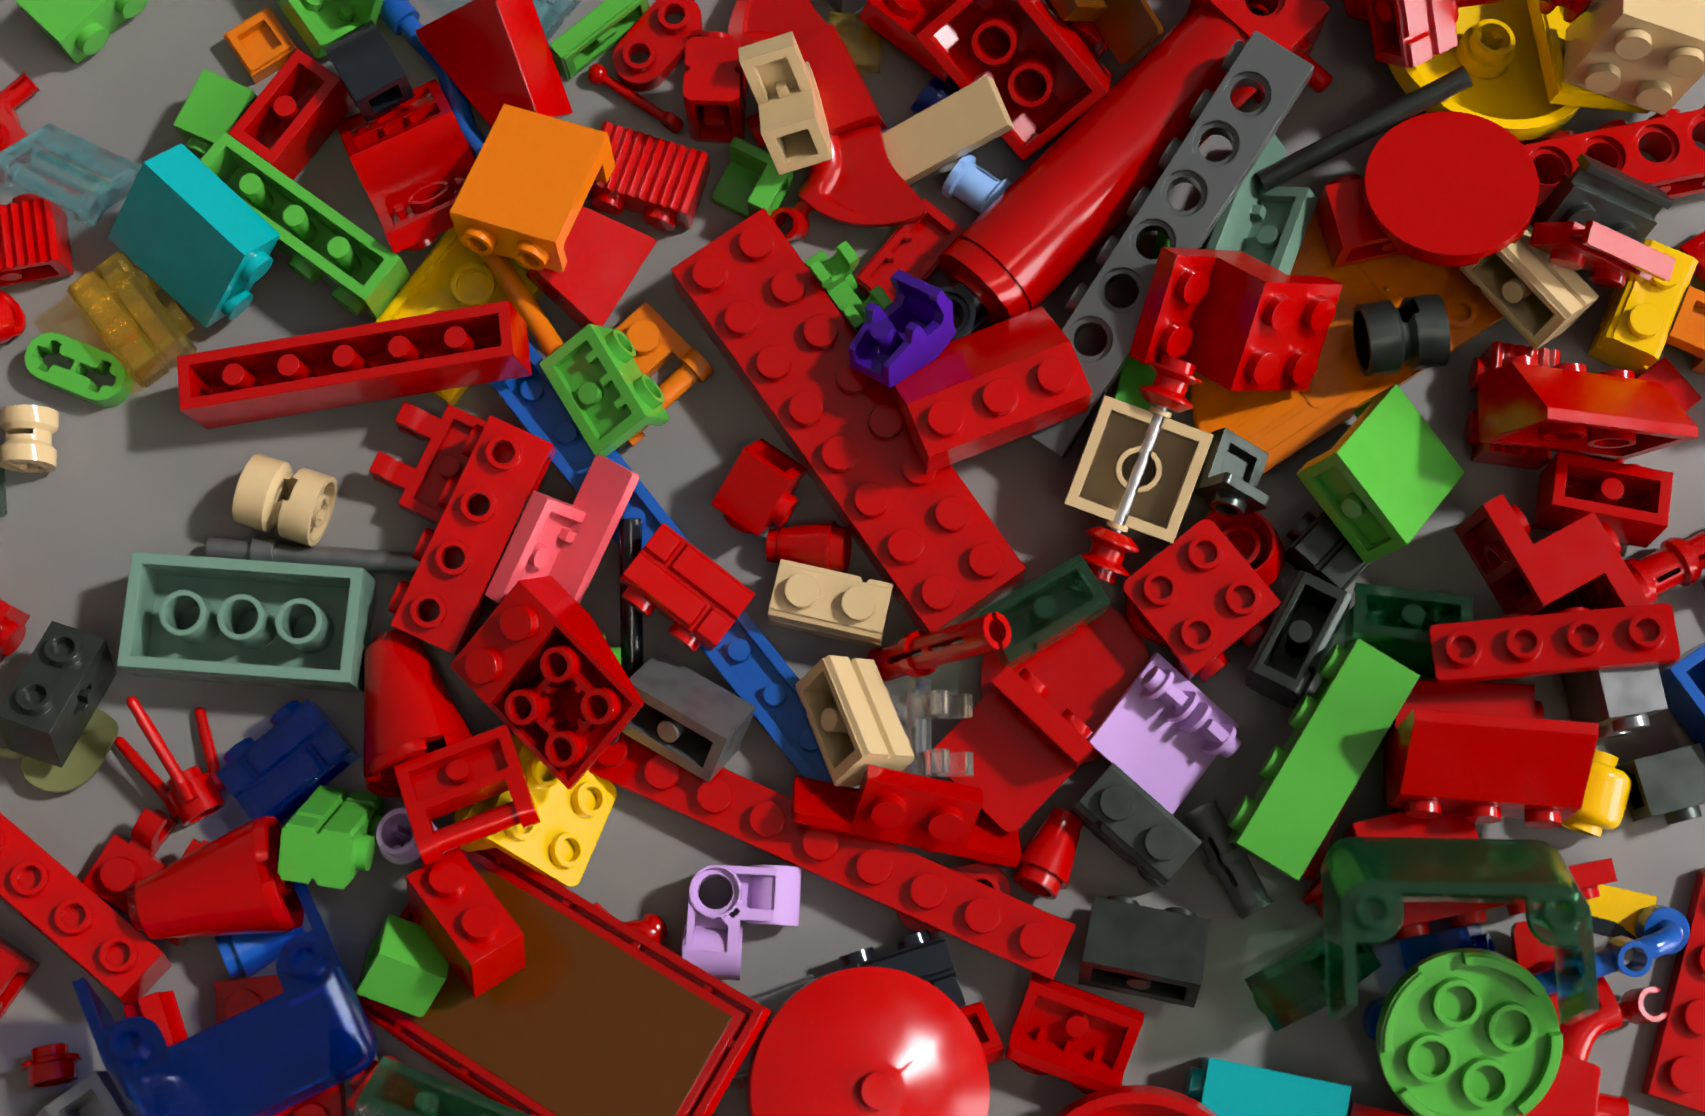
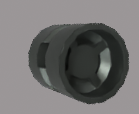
M1433 293L1405 297L1399 307H1395L1390 300L1357 304L1353 311L1354 346L1357 360L1364 376L1370 377L1397 373L1403 363H1407L1413 370L1447 365L1451 351L1450 329L1446 308L1439 294Z

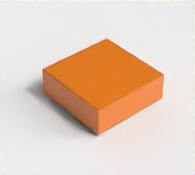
M269 6L223 34L224 39L255 84L281 69L297 49Z

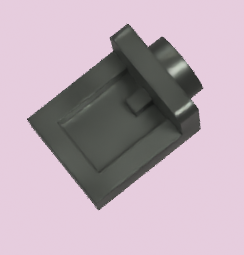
M1227 428L1213 431L1211 434L1214 437L1193 493L1209 501L1212 510L1230 518H1240L1243 515L1267 509L1270 496L1257 488L1269 453Z

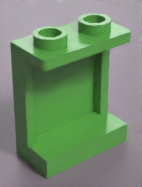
M1397 383L1360 403L1354 410L1357 420L1329 451L1306 462L1296 473L1365 564L1408 545L1465 473Z

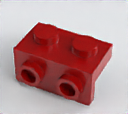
M1032 973L1009 1034L1005 1057L1015 1061L1019 1068L1034 1075H1046L1048 1073L1067 1080L1077 1090L1085 1094L1122 1086L1125 1068L1143 1025L1144 1012L1054 979L1050 981Z

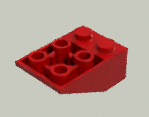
M552 576L519 580L449 665L568 790L573 789L644 705L643 700L591 615Z

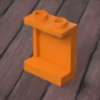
M504 104L449 212L459 241L471 251L481 255L494 253L515 259L521 265L532 270H543L546 268L562 273L567 264L564 251L565 241L594 180L607 183L615 167L608 133Z

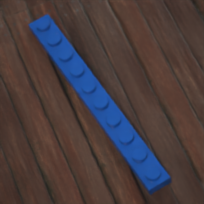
M529 342L532 376L490 382L489 384L529 433L554 444L557 451L551 462L578 494L595 455L539 365L544 359ZM616 450L607 456V458L632 471ZM639 479L621 518H642V549L663 522L688 541ZM619 523L612 536V539L616 542L618 546ZM743 610L713 650L709 652L702 646L699 648L735 694L756 707L753 716L801 777L833 783L806 716L807 712L803 708L796 691V683L800 679Z

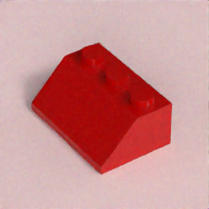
M949 0L916 34L918 40L960 89L986 75L993 78L1014 126L1012 130L1001 136L1023 162L1109 93L1112 80L1111 73L1067 21H1062L1061 18L1052 13L1045 0Z
M1042 306L949 342L935 360L890 388L926 474L1086 412L1093 394L1070 340Z
M1514 356L1503 359L1502 366L1478 375L1479 442L1625 460L1698 438V426L1661 383L1635 379V372L1630 370H1608L1597 374L1587 372V366L1580 363H1561L1546 367L1538 366L1537 358Z
M1413 709L1387 739V807L1405 809V816L1416 819H1434L1441 817V812L1463 813L1465 821L1478 824L1498 823L1501 821V817L1524 818V825L1532 828L1547 829L1560 827L1562 821L1564 822L1582 809L1599 736L1598 723Z

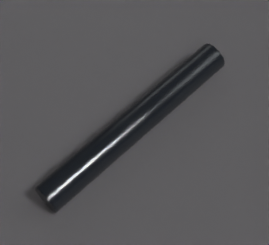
M621 518L619 521V578L642 550V518ZM620 583L621 666L630 678L644 665L643 614L621 597L627 588Z

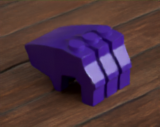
M900 269L890 277V281L897 291L893 303L882 310L879 305L869 302L865 307V322L848 347L850 367L889 388L935 360L957 332L953 324L952 300L947 298L942 289L927 284V282L917 277H912Z

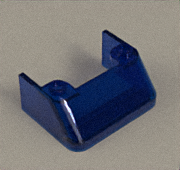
M292 882L313 930L289 941L281 949L277 957L276 972L284 992L170 1047L163 1032L152 1020L133 1016L115 1023L110 1010L84 977L72 982L101 1059L131 1116H273L363 1072L370 1066L377 1053V1037L307 884Z

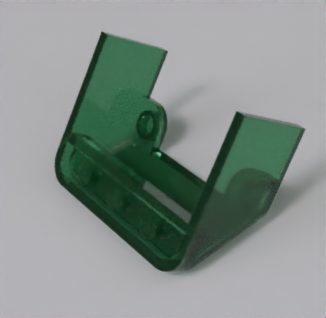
M1346 837L1333 844L1325 854L1321 864L1328 1020H1341L1358 1006L1355 944L1376 945L1391 939L1399 931L1403 922V901L1525 904L1526 921L1531 933L1543 944L1554 947L1560 1025H1573L1600 1010L1591 909L1562 855L1552 845L1540 840Z

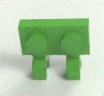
M845 240L837 246V251L831 258L822 249L804 263L857 335L865 322V307L869 302L879 305L882 310L893 302L882 287L878 285L870 291V296L862 303L853 291L858 288L852 272L859 264V257Z

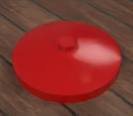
M854 967L835 971L805 984L791 994L771 1015L756 1042L747 1077L749 1116H988L990 1084L986 1058L976 1032L965 1014L946 994L931 983L907 972L886 967Z

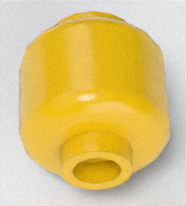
M1595 750L1582 809L1564 822L1562 821L1561 827L1600 838L1602 830H1614L1620 825L1632 789V780L1625 772L1616 768L1619 760L1618 757Z

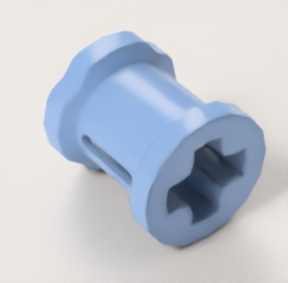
M968 153L951 170L942 186L941 195L947 199L953 196L978 212L980 216L1013 182L1009 179L1000 181L976 165V157Z

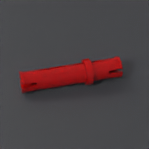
M990 612L982 617L953 624L930 633L914 631L905 634L898 643L880 647L879 649L878 647L872 649L868 653L867 659L875 661L884 683L885 681L887 683L907 675L921 678L932 674L938 666L961 661L988 651L1006 648L1012 636L1011 627L1004 615L999 612ZM963 640L961 643L952 645L954 642ZM922 652L921 655L912 657V655Z

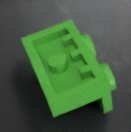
M588 324L540 362L539 365L595 456L602 455L607 457L645 426H662L670 420V417L662 406L665 399L661 389L649 376L643 375L633 359L636 356V350L628 337L618 329Z

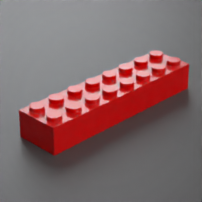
M764 207L671 268L675 289L797 461L808 469L807 475L842 524L850 528L852 538L882 580L893 584V595L919 631L930 633L953 624L962 623L1022 581L1026 570L1025 566L954 468L949 465L926 474L891 389L850 367L848 347L856 336L855 332Z

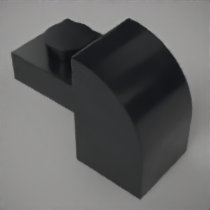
M372 20L322 46L337 74L342 79L356 108L359 109L367 123L415 97L406 74Z

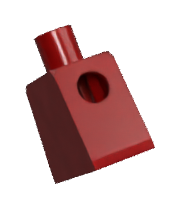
M582 206L564 244L567 258L564 271L560 273L546 268L543 270L529 269L526 276L582 329L588 324L603 326L657 241L640 231Z

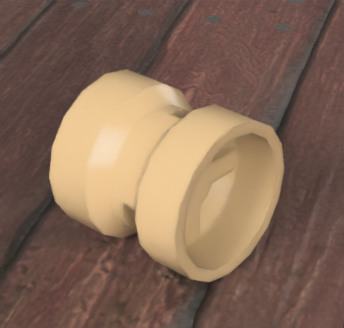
M27 404L2 407L0 411V428L5 432V442L0 445V468L25 473H44L56 470L57 450L52 446V436L58 432L59 412L49 407Z

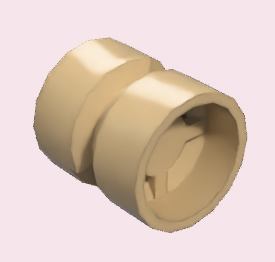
M257 453L247 462L237 483L232 505L233 521L266 533L277 527L278 533L282 538L313 547L322 538L331 519L336 502L337 480L333 476L305 467L293 473L292 466L288 462Z

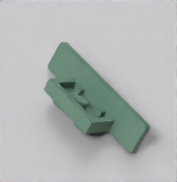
M1275 134L1214 226L1211 236L1205 242L1204 249L1243 251L1290 275L1318 199L1311 189L1306 187L1277 186L1266 191L1257 172L1286 156V149Z

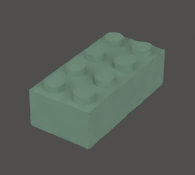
M132 551L117 667L137 677L364 693V651L370 645L377 581L364 568Z

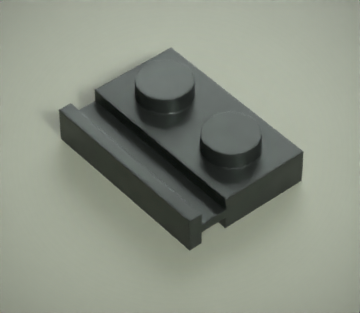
M1581 153L1576 159L1579 166L1571 176L1567 174L1563 176L1531 220L1533 223L1575 221L1586 226L1587 221H1595L1642 243L1656 226L1657 222L1654 219L1663 207L1669 209L1673 201L1664 191Z

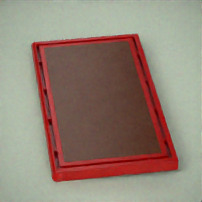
M496 847L473 852L459 849L524 934L526 967L474 998L449 964L447 978L423 1017L411 1015L356 994L357 987L347 1002L348 1008L513 1116H711L772 1012ZM408 902L400 918L420 925L411 913Z

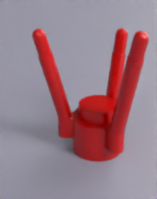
M129 696L126 699V704L169 774L168 786L125 738L117 737L114 744L164 802L172 819L179 817L183 825L188 826L220 810L226 804L220 793L227 790L230 786L220 769L205 709L198 707L194 711L197 731L208 772L203 774L199 766H193L184 771L181 770L139 700L135 696Z

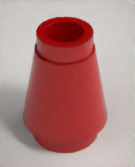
M836 521L783 527L780 529L770 528L766 539V559L768 562L778 564L781 559L846 573L850 565L852 548L850 528L838 527Z
M1053 808L1049 817L1045 819L1022 851L1021 859L1016 867L1018 870L1013 878L1014 881L1034 895L1051 900L1056 899L1060 889L1068 888L1080 831L1084 822L1069 811Z

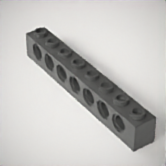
M1256 30L1247 43L1238 39L1233 44L1220 66V70L1227 73L1215 93L1208 88L1203 91L1188 118L1195 122L1184 141L1174 137L1157 164L1164 172L1152 190L1145 185L1140 189L1126 212V215L1133 218L1121 238L1114 233L1110 236L1095 260V263L1102 267L1090 286L1081 282L1065 306L1064 311L1071 314V317L1063 327L1062 332L1070 340L1093 392L1086 412L1030 433L1028 436L1061 457H1066L1101 403L1104 395H1106L1130 358L1129 352L1158 260L1147 259L1138 252L1137 243L1139 238L1146 232L1159 231L1167 236L1171 248L1200 249L1312 77L1314 65ZM1249 86L1257 89L1262 94L1264 102L1256 111L1245 113L1233 106L1230 99L1232 94L1241 87ZM1221 135L1229 140L1233 150L1226 159L1213 162L1205 159L1200 153L1199 146L1201 142L1208 136ZM1190 183L1200 191V202L1193 209L1187 211L1178 210L1168 201L1170 190L1177 184ZM1121 278L1133 281L1139 289L1136 301L1125 308L1114 307L1106 299V291L1109 285ZM1088 326L1100 327L1107 334L1105 349L1095 356L1082 355L1077 351L1075 345L1078 333Z

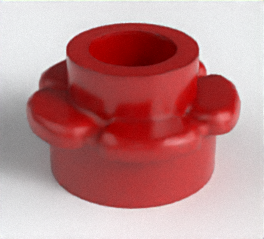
M55 1043L31 1049L32 1060H27L20 1065L21 1071H27L29 1088H46L76 1081L78 1079L76 1063L82 1060V1057L78 1053H69L67 1043Z

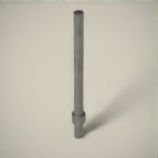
M254 535L252 541L208 538L205 551L206 557L359 567L372 573L414 576L420 563L413 559L414 553L328 546L310 547L302 544L280 543L279 537Z

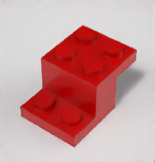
M436 78L413 88L414 98L368 123L361 112L336 123L348 157L376 211L384 234L394 254L404 249L407 251L420 250L434 242L437 234L454 227L449 212L475 162V158Z
M1161 247L1129 356L1143 364L1148 362L1160 364L1163 355L1180 359L1196 366L1195 371L1230 391L1308 390L1311 379L1318 367V358L1329 325L1335 316L1336 304L1343 284L1326 276L1288 275L1243 251Z
M1502 493L1482 504L1454 528L1505 615L1511 613L1534 615L1569 595L1577 607H1586L1590 610L1647 605L1652 602V595L1646 582L1637 573H1631L1619 553L1621 545L1616 533L1607 523L1600 522L1594 511L1533 544L1528 536L1530 534V526L1524 513L1516 505H1510Z

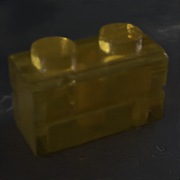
M121 251L114 253L97 265L95 271L86 273L69 285L67 292L127 373L144 388L151 386L169 373L170 368L177 367V356L196 353L198 348L187 335L195 329V326L175 301L167 307L155 293L161 287L137 264L134 265Z

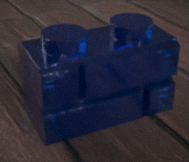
M309 698L302 704L298 700H294L284 705L271 717L269 722L273 727L256 741L252 737L240 741L224 755L223 759L227 765L216 773L217 777L237 799L240 806L251 819L269 815V817H276L280 823L299 808L320 785L326 786L360 758L359 753L339 731L325 711Z

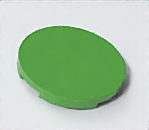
M1458 948L1446 950L1429 956L1412 966L1396 981L1389 991L1377 1021L1376 1051L1381 1071L1392 1091L1416 1116H1518L1519 1114L1525 1116L1543 1099L1550 1089L1562 1058L1563 1034L1560 1032L1557 1014L1545 987L1535 976L1514 960L1484 949Z

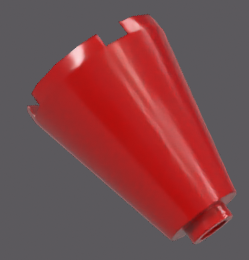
M390 630L377 635L373 639V643L364 651L363 776L367 789L375 795L402 797L393 766L474 735L421 640L402 630Z
M269 815L256 817L138 881L135 885V895L129 896L127 901L129 917L134 928L137 931L144 930L150 939L281 933L301 927L304 922L305 913L301 883L292 884V881L281 880L280 874H278L282 829L278 819L274 816L269 817Z

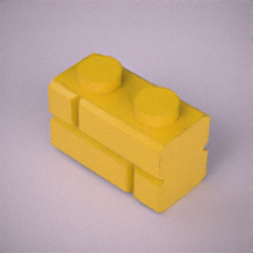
M1645 239L1642 244L1676 259L1670 281H1662L1652 276L1651 281H1625L1623 288H1614L1599 325L1601 329L1596 333L1588 355L1594 359L1620 370L1633 371L1637 376H1640L1648 367H1651L1659 360L1698 263L1695 257L1649 239Z

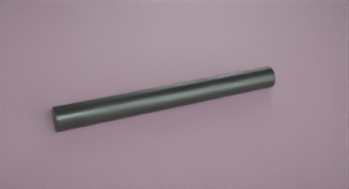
M1461 66L1259 170L1257 173L1266 191H1269L1472 87V81L1465 67Z

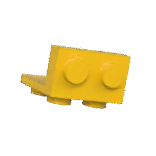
M513 735L512 737L541 823L525 829L519 824L459 848L466 852H473L496 847L564 887L576 886L583 876L617 796L616 787L611 782L588 770L573 789L568 790L516 735ZM510 791L456 810L454 821L459 822L512 802Z

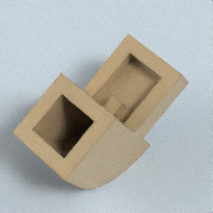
M793 32L784 33L738 48L740 65L758 104L761 135L779 175L831 160L830 135L820 93L809 61H804Z

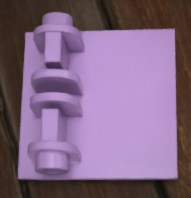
M1155 652L1088 740L1099 754L1111 764L1114 763L1172 815L1215 757L1221 754L1223 757L1228 758L1238 750L1241 741L1236 737V729L1239 725L1157 652Z

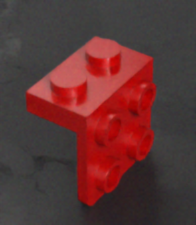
M1203 519L1177 538L1173 544L1171 543L1128 577L1122 587L1125 597L1177 658L1172 666L1189 681L1198 675L1203 683L1231 662L1224 653L1241 640L1248 648L1264 636L1271 625L1268 617L1282 604L1218 526L1209 519Z
M1009 665L991 681L990 691L934 747L931 757L933 763L953 783L982 788L983 804L981 810L1003 831L1013 833L1019 830L1091 755L1094 746L1087 740L1092 731L1077 715L1069 709H1066L1060 715L1044 699L1049 690L1038 678L1025 668L1017 674Z

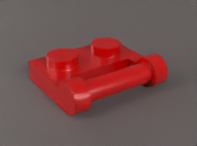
M507 724L393 766L414 838L426 866L443 860V853L513 826L521 824L523 829L541 823ZM510 791L512 802L434 830L432 819Z

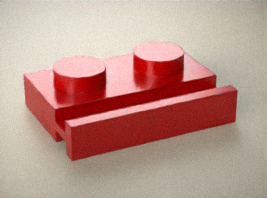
M1575 221L1534 223L1529 240V245L1550 254L1548 260L1550 263L1572 270L1584 269L1591 272L1590 280L1592 282L1611 288H1623L1625 281H1651L1652 276L1662 281H1670L1676 261L1673 257L1595 221H1587L1586 226Z

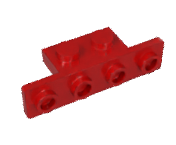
M1669 603L1594 610L1586 607H1573L1563 609L1557 613L1541 615L1511 613L1496 619L1435 624L1429 629L1434 676L1438 684L1676 663L1681 656L1673 608Z
M869 764L866 766L859 789L834 786L833 783L797 776L794 779L791 798V819L794 822L807 824L817 829H831L860 835L874 841L884 840L921 848L928 852H941L975 859L985 864H999L1015 868L1021 859L1019 830L1007 833L989 816L979 814L983 804L982 788Z

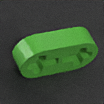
M54 332L38 335L32 339L26 348L24 358L27 369L39 381L51 388L105 408L118 406L131 394L133 387L131 372L124 363L108 352ZM59 352L72 363L70 370L58 365H52L49 368L43 363V358L46 354L56 355ZM88 370L100 375H106L109 371L116 378V381L112 387L103 385L99 390V387L86 377Z

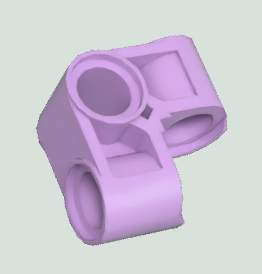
M710 865L699 870L692 878L689 888L687 924H684L682 958L719 980L740 981L743 927H740V922L799 927L802 868L782 865H750V867ZM709 878H723L732 887V899L728 905L721 909L707 908L699 899L700 887Z

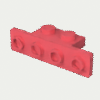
M596 455L573 504L534 490L485 595L500 604L519 580L552 576L580 604L639 481V475L607 457Z

